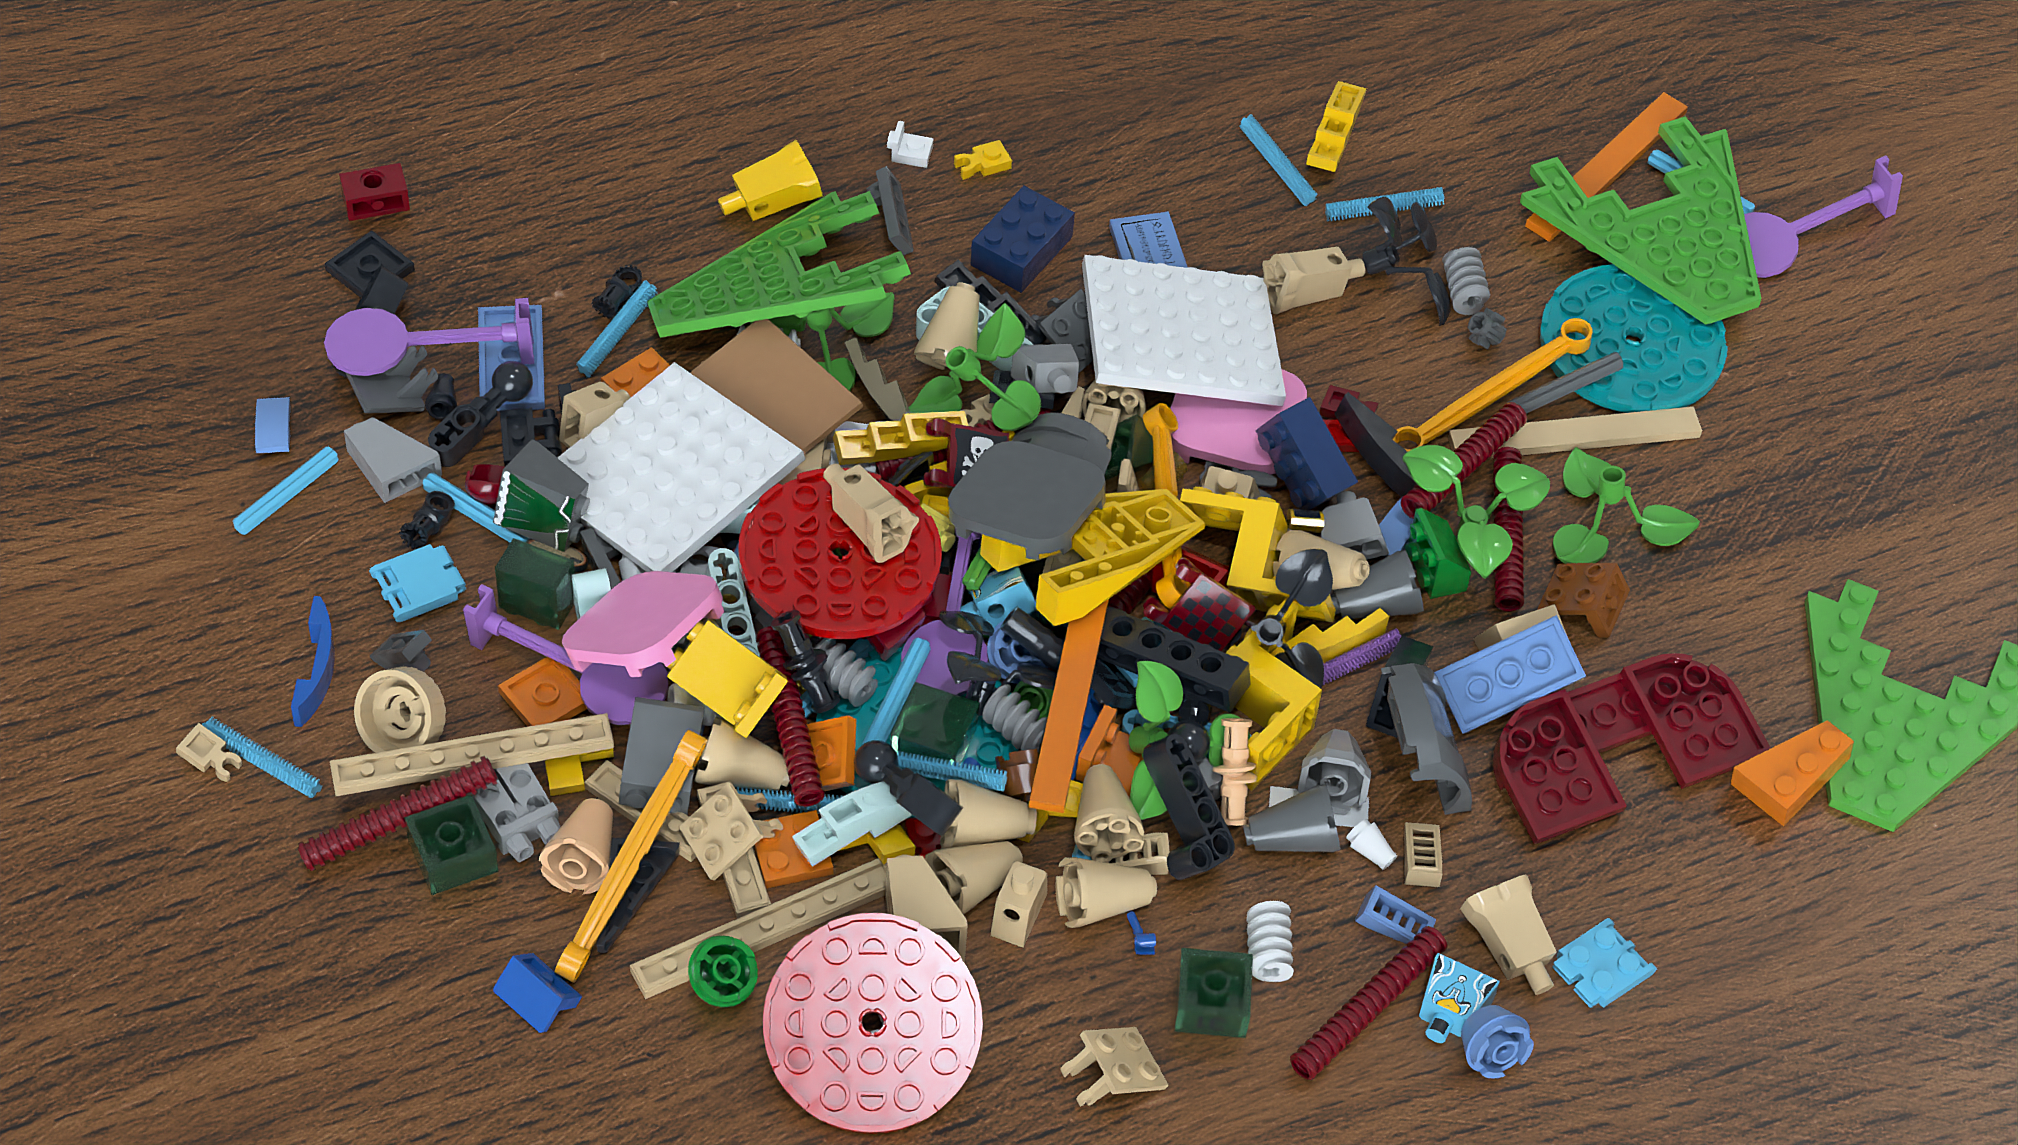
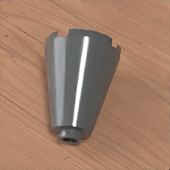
M1405 550L1396 551L1370 566L1369 575L1360 586L1333 590V595L1330 596L1336 609L1335 615L1340 614L1341 619L1346 616L1350 619L1366 618L1379 608L1389 616L1411 615L1423 612L1421 592L1416 586L1414 579L1416 575Z
M1327 784L1314 786L1248 817L1250 824L1243 825L1247 846L1254 844L1255 851L1335 852L1341 850Z

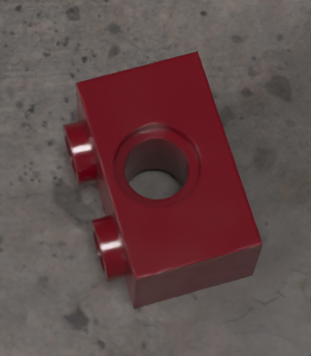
M401 163L339 174L342 197L349 221L410 210L408 189Z

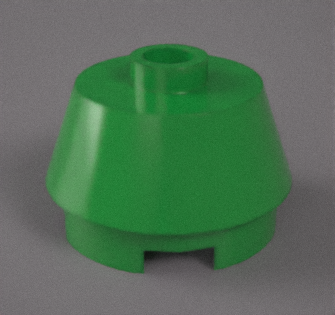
M721 935L702 941L694 949L688 964V976L692 988L705 1002L718 1007H730L743 1002L752 993L758 978V968L755 955L747 944L737 938Z

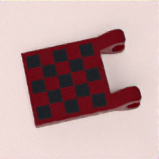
M1182 557L1175 565L1176 575L1180 579L1191 583L1170 610L1165 608L1155 598L1149 597L1143 604V613L1150 620L1163 624L1173 632L1181 633L1184 637L1201 644H1208L1214 649L1222 651L1256 610L1255 606L1203 573L1190 560Z

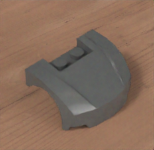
M1063 413L1038 415L1031 424L1018 429L1012 441L1031 443L1087 460L1097 465L1104 474L1112 453L1106 446L1109 439L1093 424Z
M1415 663L1381 668L1382 674L1393 673L1394 675L1388 678L1387 700L1402 753H1416L1418 769L1410 771L1412 780L1435 779L1445 815L1471 811L1472 794L1469 775L1463 758L1458 752L1452 727L1445 710L1446 695L1437 675L1427 666Z

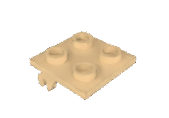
M728 782L679 826L710 880L715 881L760 839L774 837L773 829H783L779 819H772L770 821L753 820L748 813L759 810L757 803H767L763 793H756L754 795L738 794L733 784Z
M1136 1027L1083 1031L1080 1037L1086 1047L1060 1069L1063 1076L1066 1077L1069 1073L1072 1076L1077 1075L1096 1060L1101 1067L1104 1075L1089 1089L1077 1096L1076 1100L1080 1107L1085 1102L1088 1106L1092 1105L1110 1091L1112 1094L1165 1090L1168 1087L1160 1067L1155 1062Z

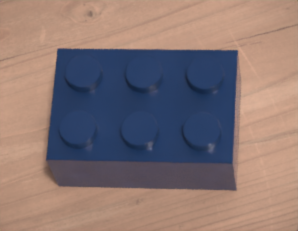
M1023 186L972 240L970 265L1022 293L1073 237L1075 212Z
M1310 397L1278 413L1255 430L1260 446L1264 451L1268 452L1274 463V470L1277 476L1286 484L1290 491L1291 501L1297 508L1312 510L1358 483Z

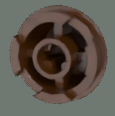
M1038 749L1010 752V760L1006 761L1002 756L995 757L996 770L999 769V774L1001 770H1003V775L1004 771H1007L1006 776L1008 778L1005 790L1003 791L1004 795L1021 799V801L1029 804L1040 755Z

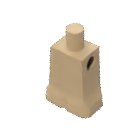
M1339 247L1275 254L1270 260L1263 261L1262 264L1264 272L1263 282L1267 286L1270 309L1273 314H1279L1294 307L1340 297L1343 295L1348 279L1363 277L1365 274V265L1362 259L1347 261Z
M832 464L827 467L823 477L832 487L834 511L867 546L875 561L882 563L903 552L909 543L912 530L919 522V518L891 495L860 464L846 471L839 464Z
M1518 876L1500 885L1480 891L1466 899L1460 910L1467 920L1479 931L1507 980L1525 974L1535 995L1551 989L1554 984L1544 966L1550 962L1557 952L1533 901L1532 886L1528 876Z

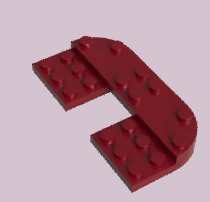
M1668 653L1623 667L1618 674L1569 692L1563 689L1535 699L1522 706L1512 715L1498 737L1493 755V768L1499 789H1506L1535 845L1625 810L1627 805L1600 755L1602 752L1653 734L1681 789L1729 772L1735 766L1771 749L1734 682L1713 664L1706 666L1692 660V655Z

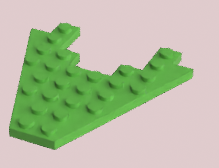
M1686 116L1660 124L1659 135L1684 167L1665 173L1663 182L1674 196L1631 210L1626 207L1615 190L1587 198L1558 157L1531 165L1529 174L1540 188L1521 194L1520 203L1586 246L1590 252L1597 253L1707 325L1759 307L1761 294L1726 129L1701 136Z
M836 191L658 294L648 300L647 303L661 338L724 326L738 327L747 322L793 314L801 318L817 310L884 299L887 296L883 284L897 283L911 273L901 251L842 273L835 261L808 271L804 270L799 257L815 255L820 249L827 247L822 234L839 232L846 225L855 222L863 223L870 220L873 215L879 214L870 191L844 201H840Z
M1848 579L1838 602L1811 591L1808 592L1805 599L1818 722L1821 724L1828 720L1854 741L1850 759L1826 783L1828 806L1894 832L2018 728V645L2004 640L1986 687L1954 675L1945 699L1881 675L1891 650L1860 638L1879 591Z

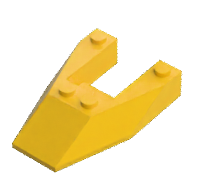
M1167 489L1105 494L1106 501L1103 508L1095 507L1072 537L1071 549H1074L1085 561L1039 575L1036 609L1054 626L1084 617L1147 573L1202 531L1205 527V522ZM982 534L980 555L998 572L1036 561L1026 558V548ZM1058 550L1053 553L1039 554V559L1046 558L1061 552L1060 550Z

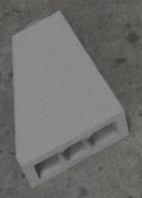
M373 417L344 430L347 452L384 503L422 486L424 478L429 473L442 476L440 455L437 451Z

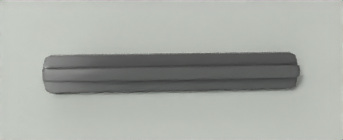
M1613 352L1508 402L1520 405L1526 413L1531 412L1623 368V360L1618 352Z

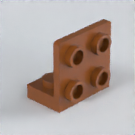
M1560 563L1554 571L1538 606V610L1555 604L1559 615H1586L1587 621L1591 624L1597 638H1609L1630 589L1617 563Z

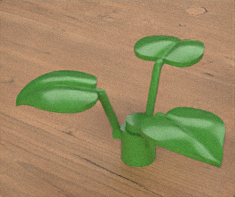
M893 292L885 293L887 298L846 305L841 311V316L834 308L813 311L806 317L799 318L793 314L770 318L769 320L778 328H782L787 336H789L791 329H795L796 334L797 331H804L806 322L811 329L819 332L825 362L817 363L851 391L856 380L855 368L847 358H838L831 361L825 330L830 326L833 316L846 330L853 328L858 336L874 337L880 335L889 328L892 322L895 298Z
M1006 303L993 314L980 333L977 340V352L962 346L955 347L949 351L946 356V365L951 370L949 373L951 377L938 376L928 382L912 405L909 406L910 413L960 411L962 408V400L958 396L962 392L960 379L972 381L977 378L1000 397L994 404L991 412L992 420L998 428L1004 431H1015L1031 424L1037 418L1041 408V400L1038 391L1033 385L1023 380H1016L1009 385L1004 393L980 373L981 365L978 359L994 362L997 356L1009 358L1023 344L1025 338L1024 326Z
M1425 445L1408 451L1402 458L1407 465L1411 477L1421 488L1430 492H1443L1449 489L1452 483L1455 485L1458 505L1457 515L1461 517L1457 527L1458 545L1469 564L1484 579L1509 557L1513 545L1510 535L1501 526L1496 524L1486 525L1491 513L1505 498L1508 505L1514 510L1526 511L1533 509L1545 499L1550 489V481L1545 474L1524 464L1511 463L1498 470L1495 477V486L1502 493L1494 499L1487 510L1477 505L1465 509L1461 482L1456 477L1461 472L1463 464L1453 451L1439 445Z
M1575 447L1565 463L1563 471L1564 486L1571 494L1578 497H1588L1595 492L1599 495V504L1593 526L1590 530L1580 524L1565 525L1556 532L1553 538V548L1557 559L1565 564L1596 563L1606 555L1609 541L1605 536L1596 534L1605 503L1616 504L1624 496L1636 522L1643 524L1641 527L1642 536L1647 541L1656 545L1670 546L1681 542L1698 528L1699 520L1684 511L1666 505L1647 506L1644 508L1641 516L1632 498L1631 487L1625 486V471L1618 466H1611L1599 458L1590 456Z
M1152 661L1137 662L1138 681L1136 686L1138 711L1150 723L1145 722L1143 726L1135 727L1129 735L1131 750L1142 754V758L1145 746L1167 736V733L1157 726L1170 719L1169 711L1178 709L1183 700V688L1177 674L1169 667ZM1221 714L1214 719L1210 726L1209 762L1213 767L1223 765L1222 747L1224 746L1225 726L1221 725V719L1240 718L1234 714ZM1144 759L1135 769L1130 793V800L1141 820L1161 815L1167 811L1145 765Z

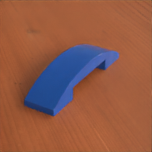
M320 596L313 597L308 621L311 643H318L311 680H296L291 704L295 727H302L316 712L328 691L334 670L335 650L331 623L326 606Z

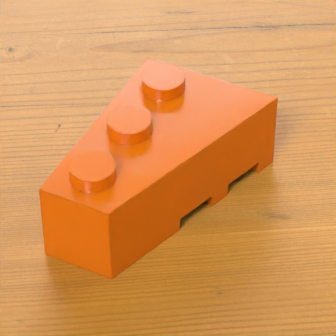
M1827 720L1733 768L1731 785L1784 827L1850 759L1854 741Z

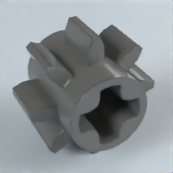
M1486 308L1484 312L1475 313L1470 318L1467 327L1472 332L1469 340L1477 345H1481L1485 349H1489L1490 345L1499 344L1504 339L1507 331L1504 325H1502L1505 317L1497 312H1493L1489 308Z

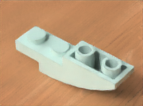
M882 781L851 792L819 809L821 819L793 835L792 838L797 848L813 867L869 831L876 838L912 814L896 802L897 798L890 793V786Z

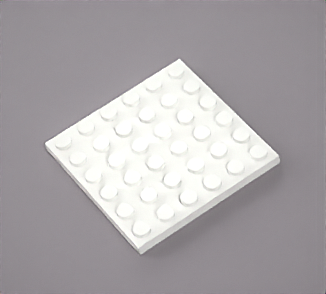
M1084 255L1082 269L1096 383L1283 406L1286 393L1267 286L1263 282L1264 278L1254 275L1230 274L1224 271L1199 270L1193 267L1168 266L1163 263L1138 262L1132 259H1114L1101 255Z
M674 362L627 400L623 407L617 409L605 422L594 428L584 439L581 438L561 454L558 459L589 483L586 497L590 498V503L586 513L581 517V523L587 528L592 527L595 534L646 572H673L755 503L767 490L805 460V456L800 448Z

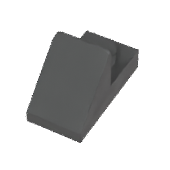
M425 630L392 634L370 657L375 663L386 670L407 666L424 672L431 664L424 648L432 639Z

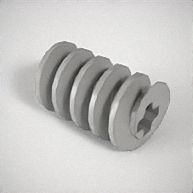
M1472 247L1451 250L1444 255L1442 261L1450 290L1452 306L1459 314L1473 315L1483 308L1484 303L1490 297L1480 251Z
M824 638L814 646L813 649L826 651L828 658L823 668L828 675V681L832 689L839 691L841 697L849 699L850 704L857 707L864 704L874 694L878 681L873 679L876 672L873 666L865 668L866 661L863 658L854 661L856 653L853 650L845 653L846 645L843 642L836 644V639Z
M1010 685L1000 686L987 701L983 710V719L986 723L992 724V727L997 732H1001L1006 740L1012 741V745L1016 749H1021V751L1038 749V752H1040L1048 718L1043 717L1038 720L1040 716L1038 709L1029 711L1030 703L1027 700L1019 703L1021 695L1018 692L1010 694Z

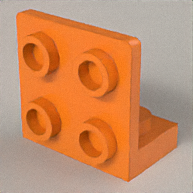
M1104 705L1078 756L1076 780L1084 782L1086 772L1090 767L1105 764L1110 766L1117 774L1130 798L1132 778L1136 767L1143 760L1142 754L1131 750L1129 745L1130 734L1119 731L1120 725L1115 723L1117 709Z

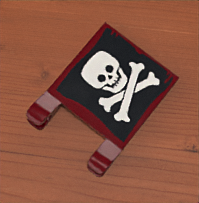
M940 418L926 423L927 436L948 437L947 472L941 469H932L930 473H924V485L954 488L984 451L993 445L1009 441V433L954 424Z

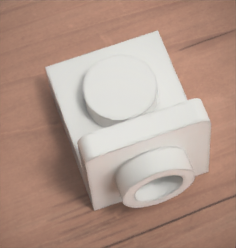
M898 121L896 130L890 131L888 136L887 148L892 149L891 162L927 168L933 149V138L904 133V121Z

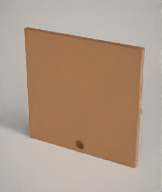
M769 319L753 322L690 372L800 448L804 456L816 444L863 407L862 402Z

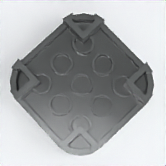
M1020 441L1001 442L984 451L952 489L948 497L949 519L956 527V535L966 540L972 532H977L1026 548V558L1039 560V554L1053 553L1058 550L1064 555L1072 548L1073 535L1094 508L1102 509L1105 504L1104 472L1097 465L1087 460L1031 443Z

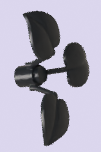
M1380 197L1374 200L1367 208L1379 219L1389 239L1383 244L1363 252L1362 257L1366 270L1370 275L1386 270L1387 275L1393 273H1424L1437 307L1440 321L1439 326L1444 325L1450 314L1451 302L1439 273H1433L1430 267H1395V263L1400 261L1397 250L1422 239L1428 252H1432L1437 248V237L1431 223L1428 221L1424 208L1419 202L1411 205V215L1418 233L1402 242L1399 231L1401 224L1392 201L1387 197Z
M1307 549L1287 558L1277 571L1275 581L1277 588L1281 592L1289 594L1278 614L1265 616L1259 624L1247 620L1244 625L1250 627L1252 631H1256L1259 641L1263 644H1276L1277 647H1281L1285 652L1278 653L1275 657L1321 689L1324 680V663L1319 651L1306 642L1298 643L1290 649L1288 644L1282 641L1286 631L1282 618L1294 599L1303 606L1312 607L1325 601L1332 590L1333 575L1327 552L1323 549ZM1242 627L1227 645L1236 643L1241 638Z
M942 610L940 611L939 618L947 627L961 633L973 634L976 639L975 655L961 651H950L947 655V665L955 684L970 681L962 707L972 714L983 716V710L987 701L998 689L995 687L996 681L1000 680L1002 675L997 667L980 660L983 635L992 636L994 628L990 622L979 615L965 611ZM1019 663L1017 670H1013L1000 686L1009 685L1014 679L1020 678L1021 681L1029 685L1054 690L1057 673L1041 665Z

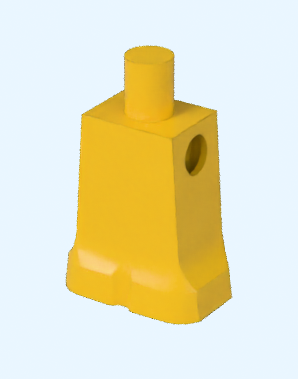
M794 140L777 153L733 174L732 177L737 191L719 198L718 203L725 216L745 207L752 221H755L796 204L817 199L823 195L812 166L797 140Z

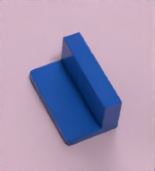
M534 953L512 956L493 988L495 994L539 1033L547 1032L560 1010L576 1008L582 998L575 989L559 975L555 974Z

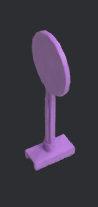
M1885 155L1875 161L1872 182L1870 185L1863 187L1862 191L1796 221L1787 223L1782 218L1769 213L1750 212L1744 214L1757 277L1766 278L1778 275L1793 264L1798 255L1799 239L1797 234L1863 204L1873 203L1885 218L1896 214L1903 175L1900 172L1893 175L1890 174L1887 170L1889 158Z
M528 298L515 299L514 323H502V326L408 332L405 324L396 315L383 309L364 308L354 310L335 320L327 330L324 341L328 359L337 369L351 375L369 376L383 373L397 365L406 354L407 348L413 345L493 340L517 342L521 363L534 364L532 345L534 344Z
M972 532L967 540L956 535L959 541L946 611H961L965 589L962 578L969 566L973 541L982 537L980 533ZM935 620L921 626L907 639L901 653L902 662L915 638H921L930 643L931 650L912 688L923 696L937 700L953 699L966 694L970 681L955 684L947 665V655L950 651H961L975 655L976 639L974 635L950 629L941 620ZM983 640L980 660L988 663L987 646Z
M481 584L478 588L480 598L478 606L476 608L469 605L464 607L463 611L470 645L482 650L493 634L496 636L502 635L575 670L565 648L508 622L506 617L498 614L493 589ZM662 662L646 667L642 671L641 677H630L625 666L592 663L583 672L578 671L582 673L580 678L581 698L588 711L593 715L607 713L609 723L616 725L631 724L635 697L665 701L669 690L667 671Z

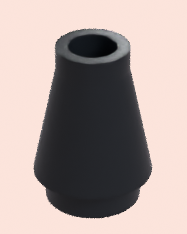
M446 373L438 375V379L435 381L425 401V407L429 415L438 420H444L457 407L454 378Z

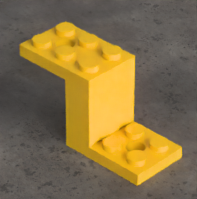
M1194 487L1193 490L1183 488L1180 501L1204 521L1205 526L1239 531L1227 581L1228 589L1255 606L1256 610L1268 612L1275 604L1279 606L1289 597V594H1285L1277 588L1275 583L1276 576H1274L1273 562L1279 561L1281 552L1276 550L1277 544L1288 530L1280 504L1268 497H1258L1255 500L1244 498L1243 495L1236 492H1226L1225 495L1212 493L1211 490L1203 487ZM1330 594L1325 601L1316 606L1307 607L1299 604L1296 617L1333 622L1336 609Z
M1287 598L1279 606L1276 604L1272 606L1266 616L1277 615ZM1295 601L1292 602L1282 618L1286 626L1285 634L1282 637V641L1285 643L1292 639L1299 605ZM1250 628L1244 640L1238 646H1231L1226 654L1238 656L1249 663L1251 685L1238 701L1235 708L1265 728L1261 733L1255 732L1248 740L1249 758L1247 762L1255 763L1256 765L1249 772L1257 776L1256 782L1246 783L1248 789L1252 791L1314 729L1322 689L1270 654L1279 647L1276 644H1263L1259 641L1256 631H1252Z
M707 618L704 623L700 620L686 636L690 641L684 650L678 647L673 653L676 660L667 666L670 669L667 677L733 724L735 731L747 738L788 682L787 677L722 630L712 619Z

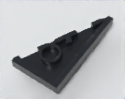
M612 838L609 869L626 839ZM653 842L649 852L641 860L638 872L598 937L597 953H607L679 856L680 842Z

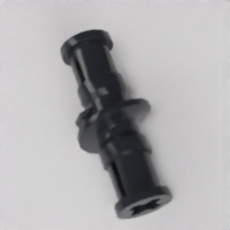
M787 611L777 616L771 622L773 630L778 631L784 643V649L787 655L790 656L783 663V666L786 670L796 668L790 677L794 681L800 680L812 701L811 709L814 713L829 711L841 701L838 693H834L828 681V675L823 668L828 658L826 651L812 648V641L800 623L801 615L799 611Z

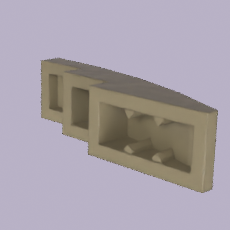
M857 338L846 341L845 344L854 367L877 408L887 421H900L903 414L910 413V410L897 380L887 383L886 376L877 359L867 361L865 352Z

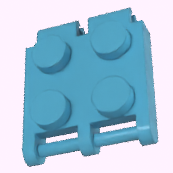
M429 544L374 565L369 570L372 578L377 579L382 587L381 595L384 600H389L394 609L393 617L396 622H403L458 600V594L466 590V584L458 569L453 566L454 562L445 546L433 548ZM396 597H397L398 601L400 602L402 608H400L399 604L397 603V601H396V599H395Z
M1610 918L1605 919L1558 951L1557 960L1554 962L1555 965L1552 966L1568 985L1577 980L1579 981L1573 990L1590 1008L1598 1003L1604 1008L1649 978L1657 970L1653 963L1648 964L1634 950L1636 945L1631 940L1626 941L1613 927L1614 922Z

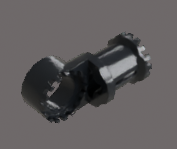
M625 265L624 268L621 266L620 270L617 269L614 275L607 280L604 291L592 300V307L599 311V315L603 313L602 317L610 319L618 314V308L622 302L627 301L643 282L640 269H637L636 266L633 268V265H630V267ZM631 277L636 279L637 282L628 286L623 279Z
M432 491L427 494L424 504L413 515V520L409 523H404L400 528V537L404 539V544L407 543L408 548L411 546V549L414 550L415 548L424 547L428 542V537L437 534L444 524L449 521L455 506L452 497L441 491ZM432 504H434V506L440 505L441 508L444 507V510L437 509L433 507Z

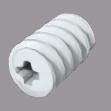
M1265 901L1254 905L1247 912L1248 970L1252 976L1262 981L1282 982L1293 976L1294 969L1290 966L1293 962V956L1290 953L1293 946L1289 941L1292 938V932L1289 929L1291 927V919L1288 917L1291 909L1284 902Z

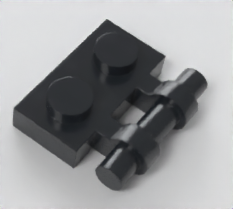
M532 408L500 410L504 467L531 440H535L534 433H542L545 440L535 441L539 442L558 458L562 454V444L557 437V434L560 432V424L553 409H545L542 412L543 417L533 418Z

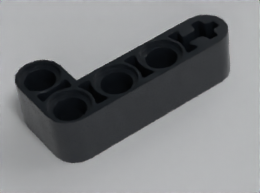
M1172 734L1149 743L1143 751L1145 765L1184 843L1168 854L1167 867L1173 877L1178 880H1184L1209 871L1230 858L1234 853L1235 843L1185 739L1180 735Z

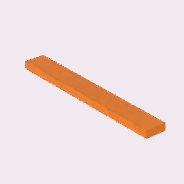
M1663 92L1573 176V179L1587 198L1605 191L1661 138L1658 133L1660 124L1683 117L1687 112L1688 106ZM1535 213L1526 221L1525 227L1549 242L1561 232L1560 229Z
M1109 599L1084 617L1069 621L1031 791L1030 808L1064 813Z

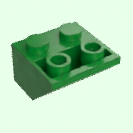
M1423 508L1416 509L1413 523L1410 524V537L1405 545V551L1410 561L1415 565L1420 587L1426 589L1430 599L1467 591L1472 571L1448 521Z

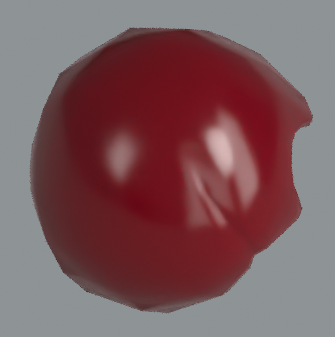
M492 464L474 465L471 474L470 470L466 473L465 489L467 493L482 503H497L502 471L505 467Z

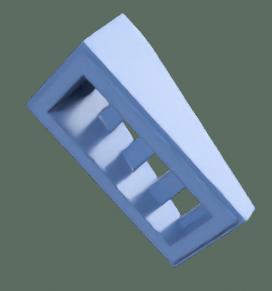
M1375 885L1365 896L1355 922L1407 944L1410 940H1414L1415 934L1411 930L1415 922L1421 924L1417 932L1418 934L1421 933V929L1425 926L1433 927L1436 919ZM1374 906L1380 908L1378 913L1373 911ZM1388 911L1393 913L1391 920L1386 918ZM1402 917L1407 918L1404 927L1399 925Z

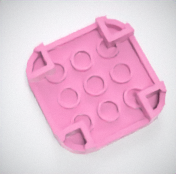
M1281 369L1286 393L1283 406L1176 393L1170 409L1178 421V429L1171 433L1172 447L1178 454L1177 459L1189 464L1190 458L1195 457L1242 470H1255L1270 475L1276 474L1274 463L1268 452L1264 451L1260 446L1255 430L1278 413L1307 399V390L1303 382L1296 375Z
M663 571L640 573L620 582L566 631L563 635L562 644L575 670L583 672L592 663L621 665L626 667L630 677H641L642 671L646 667L658 662L664 663V666L667 667L674 662L676 658L671 648L702 618L719 619L725 612L722 607L723 597L713 577L707 575Z

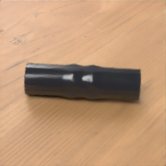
M1016 606L1005 618L1000 629L1025 647L1032 656L1040 659L1045 666L1058 673L1065 640L1057 637L1052 630L1044 627Z

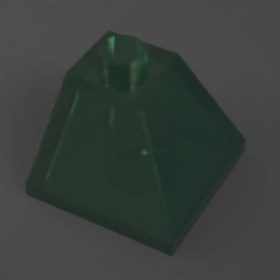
M1138 414L1119 422L1111 448V458L1104 474L1105 482L1119 477L1121 462L1124 459L1131 461L1133 471L1153 463V436L1148 432L1143 418Z

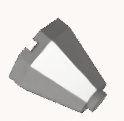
M1333 729L1322 735L1303 759L1298 784L1299 793L1319 784H1327L1333 813L1339 814L1350 811L1351 806L1357 802L1358 806L1366 802L1371 779V770L1356 739L1348 731Z

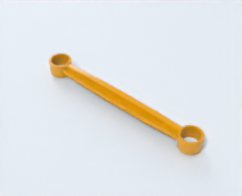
M1572 318L1562 324L1559 337L1477 386L1418 428L1405 426L1397 429L1398 432L1393 440L1397 444L1401 441L1409 440L1415 442L1418 445L1417 447L1424 446L1499 400L1567 352L1570 354L1586 352L1591 345L1593 332L1591 325L1580 318ZM1577 332L1586 338L1573 340L1567 337L1566 334Z
M1159 403L1143 414L1144 425L1153 436L1155 490L1167 489L1177 498L1178 490L1171 433L1178 429V421L1173 411L1166 404ZM1181 547L1162 560L1164 578L1156 583L1158 596L1169 609L1172 608L1190 585L1189 582L1180 579L1176 575L1175 565L1182 558Z
M688 730L683 736L674 754L673 762L650 797L615 858L573 941L569 942L555 968V974L573 983L580 976L590 956V950L638 872L641 860L649 852L690 770H693L706 747L707 738L691 730Z

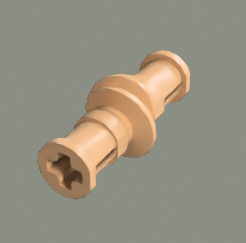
M1223 718L1221 719V725L1225 726L1224 746L1222 747L1223 765L1212 768L1213 772L1223 775L1220 786V796H1222L1221 814L1226 825L1248 824V818L1245 817V800L1248 793L1246 783H1253L1257 780L1256 774L1249 772V770L1255 768V763L1247 762L1249 758L1248 728L1252 727V720Z

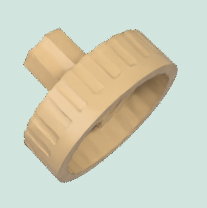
M402 666L376 672L364 681L355 699L354 717L357 730L365 744L375 753L436 743L440 735H442L446 721V707L438 685L425 672L413 667ZM396 695H399L396 698H394V700L391 703V707L389 708L391 698H393ZM394 724L398 725V726L401 727V728H407V729H405V730H400V729H398L396 726H394Z

